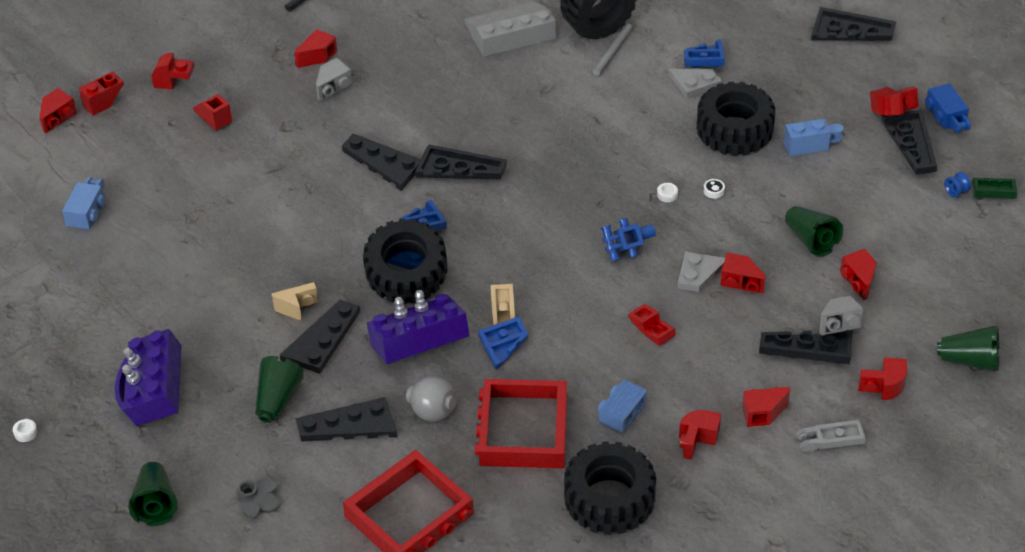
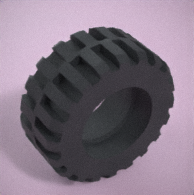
M560 0V10L564 19L578 35L587 39H599L600 37H608L610 33L614 34L619 27L625 25V21L632 16L631 12L636 7L634 2L637 0H601L595 6L593 5L597 0Z
M734 81L728 82V84L720 83L716 87L713 86L707 90L698 102L697 134L706 146L710 145V149L715 152L718 150L724 155L728 153L732 154V156H738V154H743L744 156L749 155L750 152L755 153L760 150V147H765L773 136L776 113L775 104L772 102L771 97L768 94L766 95L764 90L761 88L757 89L753 84L747 85L745 82L734 83ZM727 117H740L745 120H731Z
M405 218L399 219L398 222H393L392 220L387 222L386 226L383 227L381 225L378 227L376 234L372 233L368 237L363 254L365 274L371 289L376 291L377 295L381 298L386 296L387 301L393 303L396 297H401L404 304L407 301L416 303L415 293L418 290L423 291L424 299L429 298L431 292L436 293L440 289L439 284L442 285L446 279L445 274H447L448 270L446 247L438 231L433 227L430 229L429 224L425 222L418 223L416 219L405 221ZM405 251L418 253L425 258L420 266L409 271L394 270L386 265L392 256Z
M609 441L601 442V445H596L595 443L589 445L587 450L583 448L577 452V457L574 456L569 461L564 479L565 506L570 511V516L573 520H578V524L585 529L589 527L590 531L595 533L601 531L604 532V535H611V532H617L618 534L626 533L627 529L631 531L637 528L638 523L643 524L654 509L656 473L653 470L652 463L648 459L646 460V456L642 452H636V448L630 445L627 447L623 446V443L620 442L609 444ZM603 480H615L625 484L630 489L620 495L606 496L593 491L590 487Z

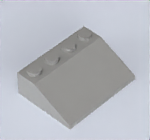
M536 1L464 19V23L483 57L556 39V20L548 8Z

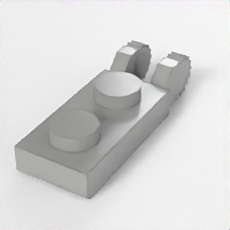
M860 420L814 425V427L800 429L796 433L797 439L803 441L800 443L802 452H814L818 448L827 449L865 444L866 442Z

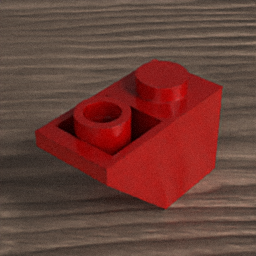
M316 29L294 51L296 66L300 68L326 63L337 52L336 37Z
M112 71L79 87L83 107L92 116L110 108L124 85L123 80Z
M59 88L42 98L39 118L45 134L77 113L74 99Z
M219 94L193 107V111L216 131L233 122L230 104Z
M865 248L843 256L840 267L842 277L847 279L855 293H858L863 300L868 299L877 263Z
M727 252L721 272L720 286L763 294L766 275L749 256Z
M775 387L743 391L742 408L747 427L770 425L788 406L790 388Z

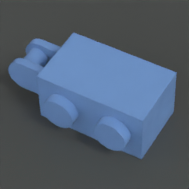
M825 119L785 124L783 143L789 156L829 150L830 143L842 140L841 133L844 127L837 123L828 125Z
M88 177L85 183L77 182L62 210L66 226L83 229L91 228L93 222L97 220L98 212L104 206L106 200L102 191L104 188L103 179L93 180L92 177Z

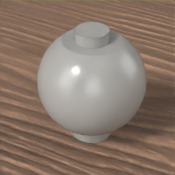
M427 376L420 379L415 385H411L406 393V400L411 404L414 413L419 418L429 422H437L447 418L457 404L453 386L446 379L439 376Z

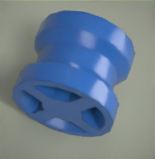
M963 172L955 174L954 177L946 178L944 182L945 189L951 197H957L961 192L965 193L971 189L970 179Z

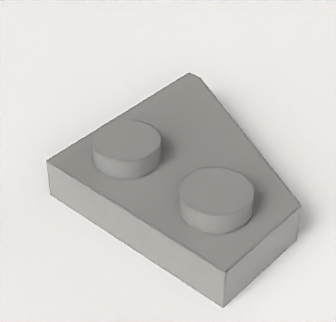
M669 69L668 76L686 98L707 92L711 87H716L722 83V80L713 69Z
M685 252L677 289L699 292L708 281L715 277V273L720 268H723L725 258Z

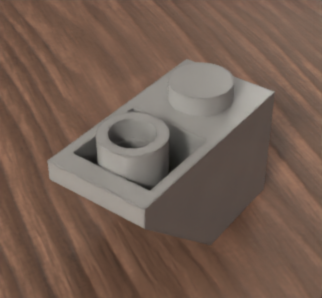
M338 58L320 67L316 82L317 98L319 101L352 85L351 69Z
M851 296L830 299L821 313L819 333L826 335L861 328L863 307Z

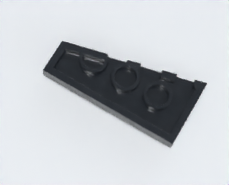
M820 7L811 40L892 41L896 21Z
M922 110L908 111L902 115L894 116L881 115L882 123L916 174L937 172V164Z
M352 134L342 145L344 153L360 164L365 163L369 170L374 173L378 172L387 182L396 184V188L400 191L415 176V171L421 160L356 134Z
M428 144L415 171L416 178L501 179L507 166V159Z
M339 300L279 355L280 361L285 362L288 359L304 369L320 374L360 313V306Z
M853 329L846 330L845 333L826 335L812 334V331H802L798 335H793L790 331L761 332L759 353L837 364H850Z
M385 397L295 418L301 442L332 440L333 437H343L344 440L354 439V436L377 438V435H389V437H397V431Z

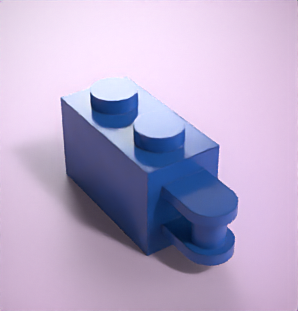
M951 84L928 89L925 105L927 109H930L935 116V120L940 123L943 129L952 128L954 133H959L963 129L965 131L970 130L971 124L967 118L969 108Z

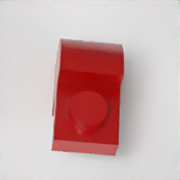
M174 53L161 55L152 72L153 87L173 90L177 78L190 79L195 67L194 61L175 59Z
M914 86L897 91L889 87L870 91L871 111L879 115H902L904 111L919 108L918 90Z
M884 357L881 371L861 369L858 391L881 393V400L897 397L904 389L907 359Z
M696 410L682 418L679 427V438H681L680 448H684L683 458L692 460L697 442L716 445L721 424V413Z

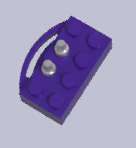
M418 290L415 293V306L407 309L404 308L403 299L396 297L394 301L396 310L393 314L387 316L379 314L374 316L372 321L366 322L370 345L383 361L389 364L469 337L466 313L447 294H439L435 297V300L426 302L423 291Z
M170 329L154 331L142 338H133L128 342V348H125L123 351L126 358L117 374L115 396L122 411L136 426L178 413L182 345Z

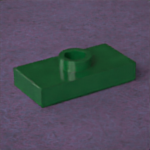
M972 179L974 198H1017L1018 193L1015 179Z

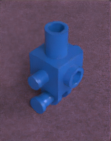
M627 218L619 220L621 228L613 231L614 235L611 232V225L600 228L604 235L602 240L608 246L605 247V250L609 251L610 261L620 259L618 251L621 252L627 249L630 257L637 256L636 247L643 245V240L656 236L655 228L652 224L640 228L638 223L629 226Z

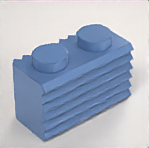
M623 379L619 385L613 386L610 391V397L607 400H602L597 410L599 412V422L624 433L646 405L647 390Z

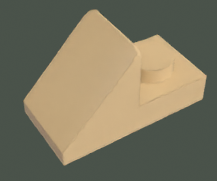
M314 282L271 293L275 312L297 320H302L301 307L318 303L317 289Z
M513 283L490 285L493 325L515 318Z

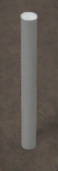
M625 24L593 70L594 75L599 76L631 31L632 26L630 24Z

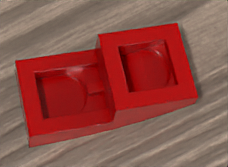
M646 304L641 305L628 314V318L659 346L676 335L675 328L662 321L659 312Z

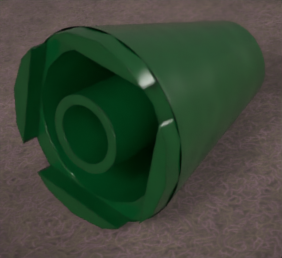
M799 206L790 208L786 213V224L806 248L817 257L830 254L833 251L831 248L834 244L840 243L843 235V224L836 217Z
M990 326L942 337L941 342H937V355L942 356L944 361L989 371H999L998 326Z
M278 356L262 358L259 368L255 413L259 420L266 423H271L278 419L304 379V370L301 366L288 359L285 362L278 361Z
M148 462L142 466L128 504L130 516L138 523L139 521L145 522L147 526H159L169 522L178 509V502L163 465L158 462Z

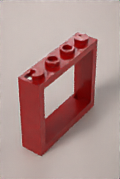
M484 379V388H479V402H483L482 406H478V420H481V424L476 425V438H480V442H475V455H479V466L564 468L567 381ZM491 397L557 399L555 448L487 446Z
M416 449L343 502L344 517L382 552H424L426 549H431L438 540L452 533L455 527L462 522H466L468 517L474 514L473 499ZM420 472L456 504L400 546L364 512Z

